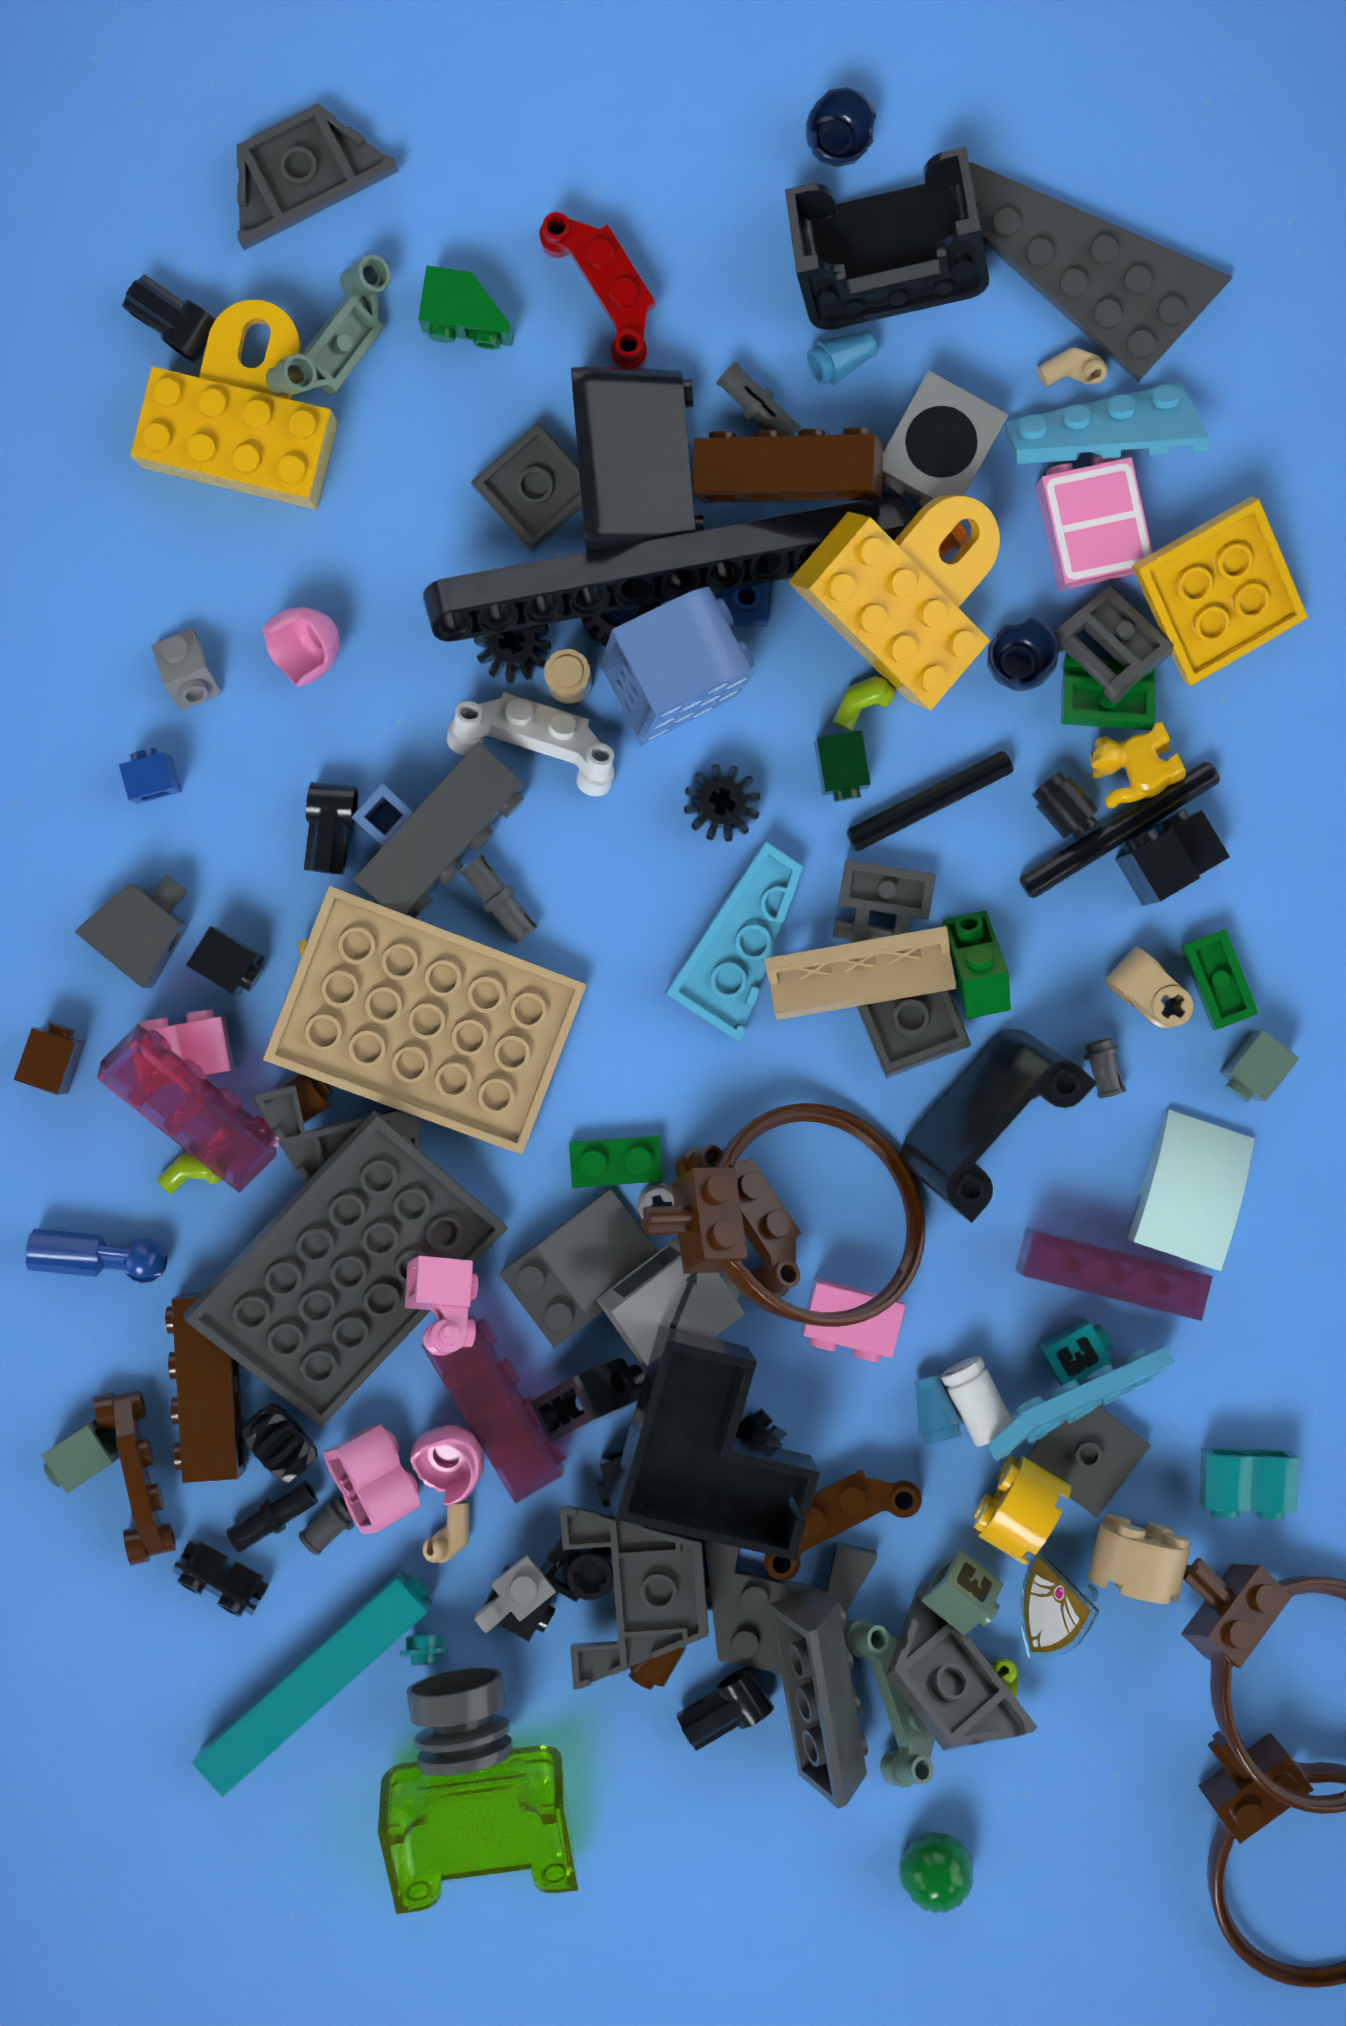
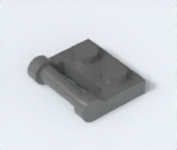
M1110 585L1054 632L1059 642L1058 652L1064 650L1104 688L1103 695L1113 704L1120 701L1137 682L1170 656L1174 647L1162 633ZM1085 630L1125 670L1117 676L1077 636Z

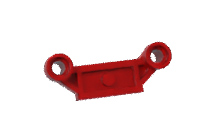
M560 212L548 214L544 218L539 232L542 249L546 254L554 258H562L570 254L616 329V338L611 345V359L614 366L617 368L641 369L647 360V346L644 341L647 315L650 310L656 307L655 300L608 224L599 229L569 219ZM555 228L564 230L559 235L550 233ZM625 344L636 346V349L632 352H625L621 348Z

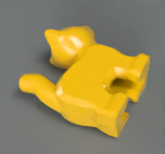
M1162 721L1155 723L1151 731L1131 736L1123 742L1115 741L1107 736L1095 740L1094 749L1090 754V763L1093 768L1092 777L1098 779L1111 775L1123 767L1127 772L1130 784L1129 787L1115 789L1106 796L1104 801L1108 808L1114 809L1121 803H1130L1154 797L1168 785L1175 784L1186 776L1184 765L1178 753L1170 756L1167 761L1158 757V755L1171 750L1168 743L1170 738Z

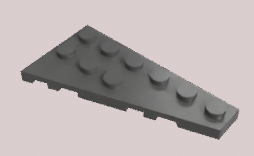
M969 162L983 242L1137 382L1147 374L1233 278L982 166Z

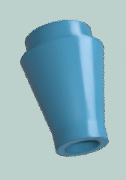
M864 330L857 334L816 342L815 348L807 352V361L812 375L820 385L828 382L835 385L868 359L878 354V347L872 333L869 330Z
M940 1375L914 1381L917 1397L919 1435H924L926 1445L961 1436L959 1424L963 1423L942 1383Z

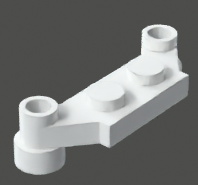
M503 692L500 699L480 704L470 701L460 703L456 707L455 717L448 726L447 744L451 750L461 755H466L478 741L483 744V738L489 736L574 763L579 768L576 777L577 786L583 793L590 796H602L608 793L612 787L615 775L612 765L614 752L611 747L601 743L589 729L590 719Z

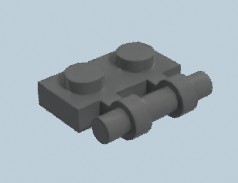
M845 860L837 906L854 908L855 914L853 922L835 919L833 937L849 939L850 943L914 932L908 931L910 918L929 919L936 874ZM870 911L895 915L893 928L868 924Z

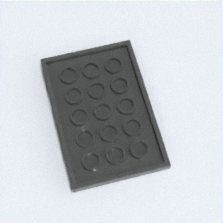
M373 1111L184 1312V1319L318 1426L322 1427L431 1311L405 1308L408 1262L418 1256L472 1260L474 1265L508 1227L498 1216L376 1111Z

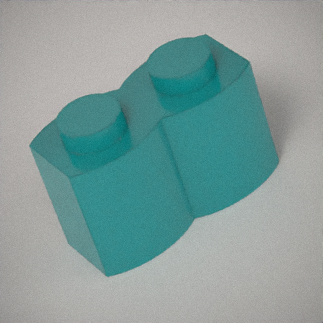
M1201 1448L1199 1503L1204 1509L1211 1510V1516L1217 1518L1235 1519L1239 1517V1512L1255 1511L1257 1512L1256 1516L1260 1519L1283 1520L1285 1513H1297L1299 1457L1292 1451Z

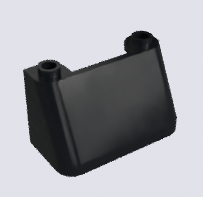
M966 147L941 152L929 159L924 166L925 184L836 204L831 189L817 183L785 189L796 274L812 325L825 330L838 329L970 299L986 290L989 285V273Z
M597 366L571 368L586 552L703 531V515L694 516L685 408L694 407L692 379L683 380L682 371Z
M1010 1029L1003 1031L989 1044L906 1137L901 1147L904 1164L956 1213L972 1223L987 1207L993 1195L991 1179L975 1162L1032 1099L1040 1095L1055 1107H1072L1079 1103L1097 1082L1078 1065L1024 1030Z

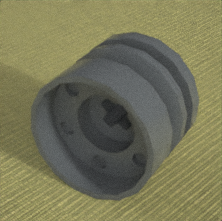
M466 1668L448 1671L427 1677L408 1687L406 1694L411 1722L416 1726L427 1727L416 1734L414 1738L415 1747L421 1751L418 1753L417 1763L419 1771L423 1774L449 1776L471 1773L492 1767L513 1755L512 1738L507 1735L510 1729L509 1719L504 1716L493 1715L503 1709L506 1704L502 1673L497 1669Z

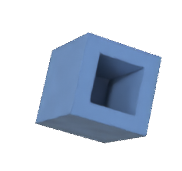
M382 783L351 818L384 846L414 811Z

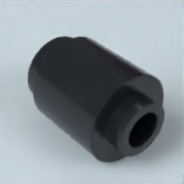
M1060 771L1055 773L1032 794L1038 802L1035 807L1063 839L1072 834L1077 840L1098 822L1092 816L1097 812L1098 807L1071 776L1066 779Z

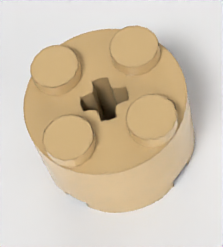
M1105 1513L1103 1522L1099 1524L1087 1579L1104 1589L1107 1588L1108 1580L1114 1582V1585L1121 1589V1595L1158 1604H1169L1171 1599L1174 1603H1178L1191 1549L1189 1546L1190 1540L1174 1534L1173 1528L1163 1524L1147 1522L1145 1529L1131 1525L1132 1520L1129 1518Z

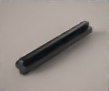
M1000 751L849 828L846 832L848 840L855 851H861L1011 774L1014 771L1013 764L1006 752Z

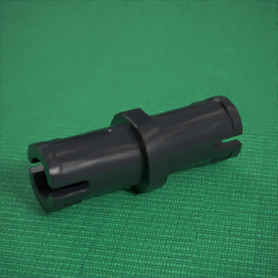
M303 1480L275 1499L270 1500L266 1498L258 1505L259 1509L226 1530L228 1539L240 1553L272 1532L279 1534L284 1531L286 1523L317 1504L318 1498L310 1484Z

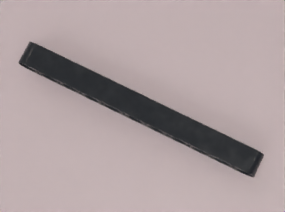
M887 496L882 497V500H865L609 549L444 578L434 581L426 587L423 592V602L434 636L445 642L459 641L671 601L686 593L704 587H710L712 592H719L792 578L847 512L871 517L893 541L914 516L903 498Z

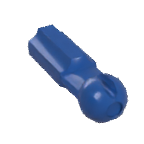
M34 1228L32 1233L29 1234L26 1246V1266L28 1270L97 1277L104 1268L124 1270L126 1275L133 1281L149 1283L162 1276L167 1265V1254L164 1248L157 1241L149 1238L136 1239L127 1247L107 1245L102 1235Z

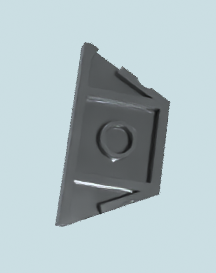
M317 103L237 144V168L239 170L237 203L239 205L240 231H238V241L243 250H246L399 172L397 164L388 154L385 156L366 142L365 137L351 127L341 124L337 121L335 115Z
M929 1583L920 1587L914 1595L886 1674L943 1751L1025 1736L1034 1732L1038 1728L968 1634H961L921 1601Z

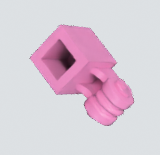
M418 1256L407 1264L405 1308L431 1310L436 1315L437 1322L428 1326L422 1337L425 1348L433 1355H448L460 1348L472 1347L474 1344L476 1325L473 1319H468V1308L471 1306V1301H475L477 1296L478 1276L472 1273V1260Z

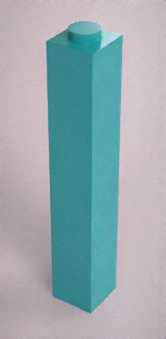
M400 1569L198 1752L192 1764L221 1797L225 1796L428 1613L432 1602L428 1598L430 1591L425 1583L417 1575L412 1574L408 1576L403 1569Z

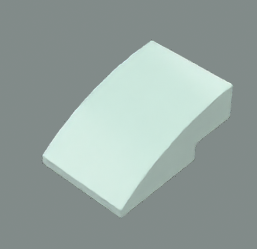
M1167 1109L1138 1194L1141 1195V1199L1127 1239L1221 1271L1240 1211L1255 1138Z

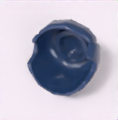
M844 87L829 90L815 103L806 121L807 145L811 148L812 154L820 162L835 167L855 164L868 151V147L873 142V124L876 118L874 108L862 93Z
M1029 618L1026 622L1018 625L1006 624L988 646L987 666L995 681L1015 691L1031 690L1044 684L1056 669L1059 642L1052 628L1037 619Z

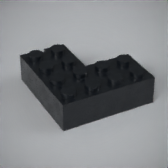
M659 1325L609 1502L616 1520L795 1560L806 1519L800 1510L809 1512L820 1471L810 1455L735 1438L757 1364L755 1357L748 1347ZM791 1495L795 1502L790 1501Z

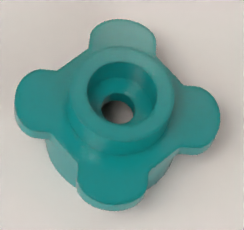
M442 1635L406 1637V1650L400 1651V1656L411 1657V1665L438 1664V1655L448 1654V1649L442 1647Z

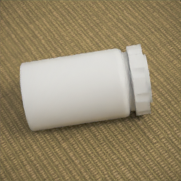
M981 1356L962 1360L949 1367L940 1376L944 1385L948 1386V1393L976 1447L989 1444L1013 1422L988 1370L983 1369L985 1364Z

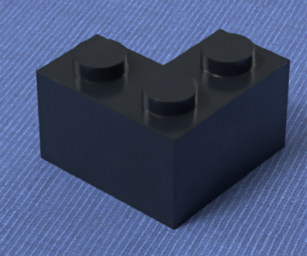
M1183 809L1161 822L1165 830L1159 834L1154 828L1122 845L1126 853L1115 860L1142 906L1161 902L1200 879L1199 875L1230 858L1203 810L1189 815L1186 809Z

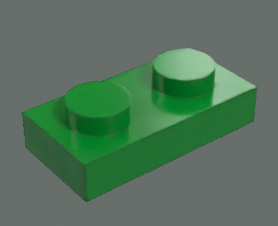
M1226 929L1180 945L1212 1030L1221 1029L1259 1014Z
M659 1135L569 1142L572 1188L663 1181Z

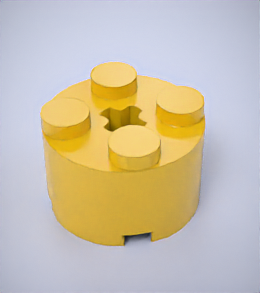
M1009 1455L996 1476L999 1484L994 1496L991 1497L986 1493L977 1505L972 1516L976 1519L973 1527L977 1529L976 1536L1026 1565L1029 1563L1028 1551L1036 1555L1054 1529L1063 1512L1055 1505L1060 1495L1066 1499L1069 1498L1071 1485L1024 1456L1017 1460Z

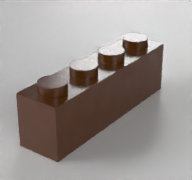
M808 428L798 430V436H780V432L775 430H756L753 432V437H736V434L733 432L713 431L709 433V438H694L692 494L703 503L882 500L883 443L876 434H871V430L867 428L843 429V435H825L824 430Z
M202 1293L180 1294L171 1299L172 1306H167L165 1312L167 1333L174 1335V1352H169L168 1371L170 1379H176L177 1397H173L171 1400V1419L173 1425H179L180 1442L174 1445L173 1457L175 1469L182 1470V1483L237 1480L245 1472L239 1363L188 1324L183 1315Z

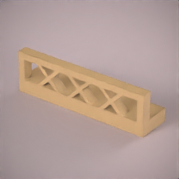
M947 926L764 958L776 1020L956 989Z

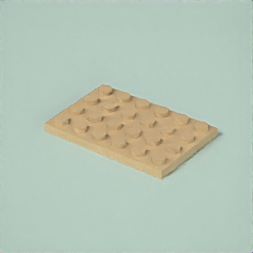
M328 886L262 1060L523 1155L587 984Z

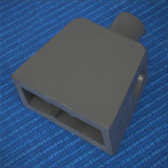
M165 875L151 894L141 886L130 883L79 926L75 933L141 988H152L187 929L188 925L172 911L188 891L168 875Z

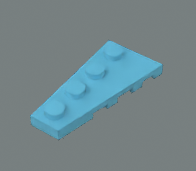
M1182 382L1160 385L1156 388L1126 395H1116L1112 398L1086 404L1072 405L1064 409L1042 414L1027 415L1020 419L1005 422V437L1017 464L1073 461L1078 459L1080 453L1085 452L1101 455L1102 459L1120 458L1121 450L1149 448V456L1169 454V447L1192 446V453L1209 452V435Z
M763 841L664 993L734 1040L742 1043L747 1029L745 1027L752 1007L755 1006L760 992L759 987L766 970L764 958H769L773 955L782 922L785 921L803 866L768 842Z
M1166 1347L1150 1354L1144 1348L1126 1357L1121 1362L1123 1366L1114 1370L1112 1365L1108 1364L1096 1370L1087 1377L1089 1382L1079 1386L1076 1380L1066 1383L1052 1393L1054 1398L1046 1402L1042 1400L1041 1396L1035 1397L1017 1408L1016 1411L1019 1417L987 1446L994 1459L998 1461L1010 1455L1012 1450L1023 1440L1027 1439L1028 1443L1031 1444L1045 1437L1048 1432L1057 1428L1066 1420L1070 1424L1084 1417L1102 1404L1101 1400L1104 1405H1107L1150 1383L1175 1363Z

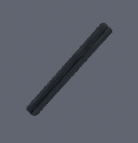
M1203 762L1186 773L1183 780L1168 785L1154 797L1145 798L1022 875L1019 881L1023 890L1031 898H1036L1217 785L1220 781L1218 772L1210 762Z

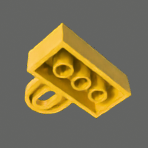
M244 300L226 308L214 321L209 332L199 377L151 366L130 453L133 460L144 469L317 510L338 421L331 409L292 400V394L273 393L266 383L268 370L276 366L282 358L293 354H302L300 335L291 318L281 308L267 301ZM254 324H265L270 328V338L264 361L258 367L247 368L241 364V354L247 331Z
M956 494L943 495L928 502L894 541L871 517L847 512L788 583L908 702L932 710L990 642L985 634L959 607L994 565L1000 544L999 528L992 512L983 503L974 498ZM967 519L971 525L969 539L951 560L943 562L939 556L940 544L961 520Z

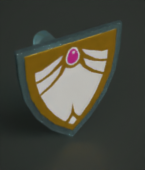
M1041 1550L1036 1555L1033 1554L1021 1590V1627L1028 1658L1050 1659L1068 1653L1082 1642L1099 1613V1609L1092 1603L1099 1596L1096 1586L1090 1583L1076 1587Z

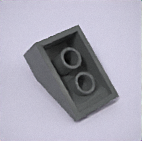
M610 1188L504 1267L499 1275L553 1348H555L603 1312V1309L596 1301L598 1297L656 1254L658 1250L612 1188Z

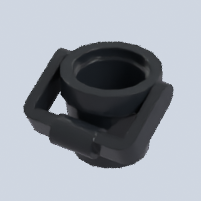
M561 1537L548 1554V1559L540 1569L557 1592L575 1602L579 1598L583 1600L601 1598L614 1588L611 1547L563 1550ZM562 1566V1573L566 1584L553 1577Z

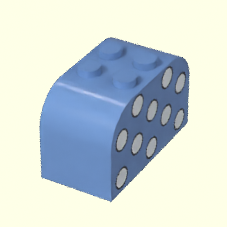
M710 587L686 593L611 631L600 668L640 746L726 703L742 691L753 675L751 669L754 666L753 657L744 641L737 642L730 628V625L733 624L730 611L722 599L716 600Z

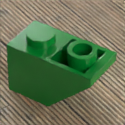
M426 265L418 317L423 333H428V337L432 340L445 343L455 342V338L473 340L475 346L484 349H500V344L512 346L513 334L509 322L472 272Z
M987 910L942 919L943 927L947 926L956 990L966 1019L1011 1010L1009 973Z

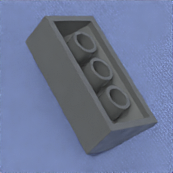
M478 741L353 880L384 907L417 919L432 903L433 899L428 894L441 881L445 886L448 885L462 870L464 865L459 860L470 848L477 852L491 838L494 831L489 827L501 814L508 818L525 799L520 794L525 788L524 784Z
M816 1588L770 1603V1610L798 1774L834 1806L841 1808L848 1804L867 1775L864 1756L868 1754V1746L865 1736L859 1728L857 1713L861 1711V1703L856 1690L852 1686L850 1670L854 1667V1661L849 1647L845 1644L843 1627L847 1623L846 1614L838 1600L820 1588Z

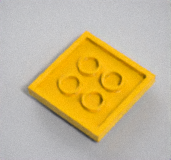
M1253 496L1131 565L1161 633L1174 645L1171 656L1182 681L1189 686L1194 685L1308 618L1261 502Z

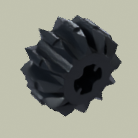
M547 624L475 637V645L487 648L477 655V659L480 664L493 661L488 671L489 675L493 678L498 676L505 667L507 683H514L517 669H521L523 677L528 681L533 678L532 672L528 667L530 663L541 669H544L546 661L536 652L546 653L552 651L551 642L538 640L549 632ZM514 634L517 640L525 638V643H519L522 650L515 654L512 653L510 648L502 650L501 645H507L505 637Z
M716 764L712 765L711 769L713 781L710 782L702 772H698L695 775L697 783L703 788L702 791L694 787L686 788L685 795L699 800V803L684 806V813L689 815L701 813V816L693 821L691 828L697 831L706 822L710 824L706 834L707 840L713 841L718 827L723 828L725 842H731L733 839L731 825L734 824L743 835L749 832V827L740 818L741 816L752 820L758 819L759 812L753 808L746 807L745 804L758 802L761 797L759 792L747 794L743 792L753 783L751 776L743 778L737 784L734 780L738 773V767L731 766L728 777L725 779L721 778L720 766ZM720 792L728 793L730 795L729 802L735 805V808L732 812L725 809V815L715 813V804L709 802L712 795L719 798Z
M271 1403L263 1410L260 1409L242 1429L243 1439L254 1453V1456L263 1464L264 1468H267L274 1477L282 1482L289 1483L296 1477H300L318 1457L317 1448L313 1444V1440L297 1423L296 1419H293L279 1405Z

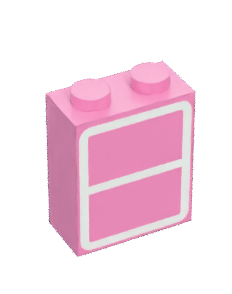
M1102 456L1090 460L1091 466L1073 469L1071 463L1057 465L1047 469L1046 476H1042L1036 484V492L1058 592L1134 576L1135 572L1131 565L1152 554L1132 457L1118 460V458L1102 459Z

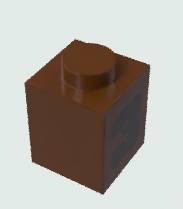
M49 1022L47 1028H31L14 1080L56 1095L68 1094L86 1042L73 1038L75 1030L60 1024Z

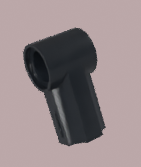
M145 274L132 283L126 292V297L122 304V307L130 315L161 335L160 338L167 345L194 363L206 347L210 329L216 320L190 300L183 302Z
M320 782L310 783L306 800V821L309 822L304 870L344 875L349 830L355 823V820L351 817L357 811L358 805L357 787Z
M744 1667L733 1672L717 1685V1690L677 1713V1719L682 1731L696 1751L736 1727L745 1729L757 1724L773 1711L774 1705L751 1667Z

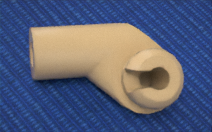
M1073 347L1037 366L1036 371L1045 387L1054 384L1064 377H1069L1085 384L1096 385L1105 379L1107 366L1102 358L1096 354Z
M462 1500L458 1503L447 1505V1525L423 1544L422 1552L427 1561L431 1563H445L467 1546L469 1542V1501Z

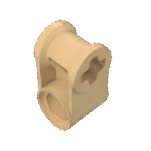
M1137 946L1105 978L1106 984L1121 999L1135 1007L1144 1017L1159 1028L1180 1026L1187 1022L1193 1013L1194 1005L1189 993L1172 979L1154 958ZM1174 998L1177 1003L1173 1009L1178 1014L1164 1017L1161 1012L1165 1006L1160 1000Z

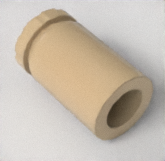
M564 649L554 652L546 661L544 677L554 699L562 704L573 705L582 702L588 697L593 681L589 663L584 655L573 649Z

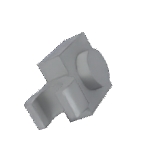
M527 1553L491 1583L498 1596L475 1614L474 1620L485 1634L495 1627L509 1612H512L520 1622L556 1593V1589Z

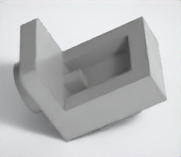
M193 628L151 645L163 685L180 710L200 704L220 694L219 685L210 672L200 639Z

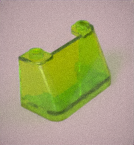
M548 1745L515 1748L513 1755L505 1761L471 1773L449 1776L427 1775L419 1771L416 1761L395 1765L383 1775L380 1789L378 1836L396 1914L423 1911L430 1908L440 1899L444 1880L531 1869L534 1886L542 1892L562 1893L578 1890V1871L565 1772L561 1753L556 1748Z

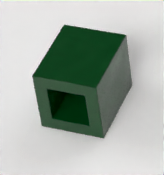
M862 730L817 737L814 741L822 796L833 794L834 802L861 798L860 790L867 789L871 785Z

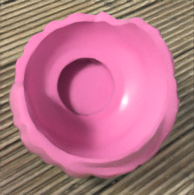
M304 607L290 608L279 612L263 626L262 633L272 661L297 687L307 685L321 678L336 661L340 644L338 629L333 620L320 611Z
M457 1425L436 1427L421 1435L412 1447L410 1462L412 1463L413 1470L417 1472V1477L426 1486L434 1488L436 1492H445L444 1505L458 1503L468 1497L483 1474L484 1453L482 1445L477 1440L476 1435L466 1428H461Z

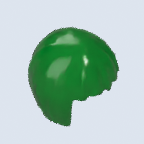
M937 1832L923 1834L919 1839L909 1844L899 1862V1875L903 1888L909 1893L915 1904H918L925 1911L931 1910L933 1913L940 1911L946 1913L954 1910L955 1907H959L963 1900L969 1896L973 1885V1865L967 1849L959 1840L945 1833L938 1834Z

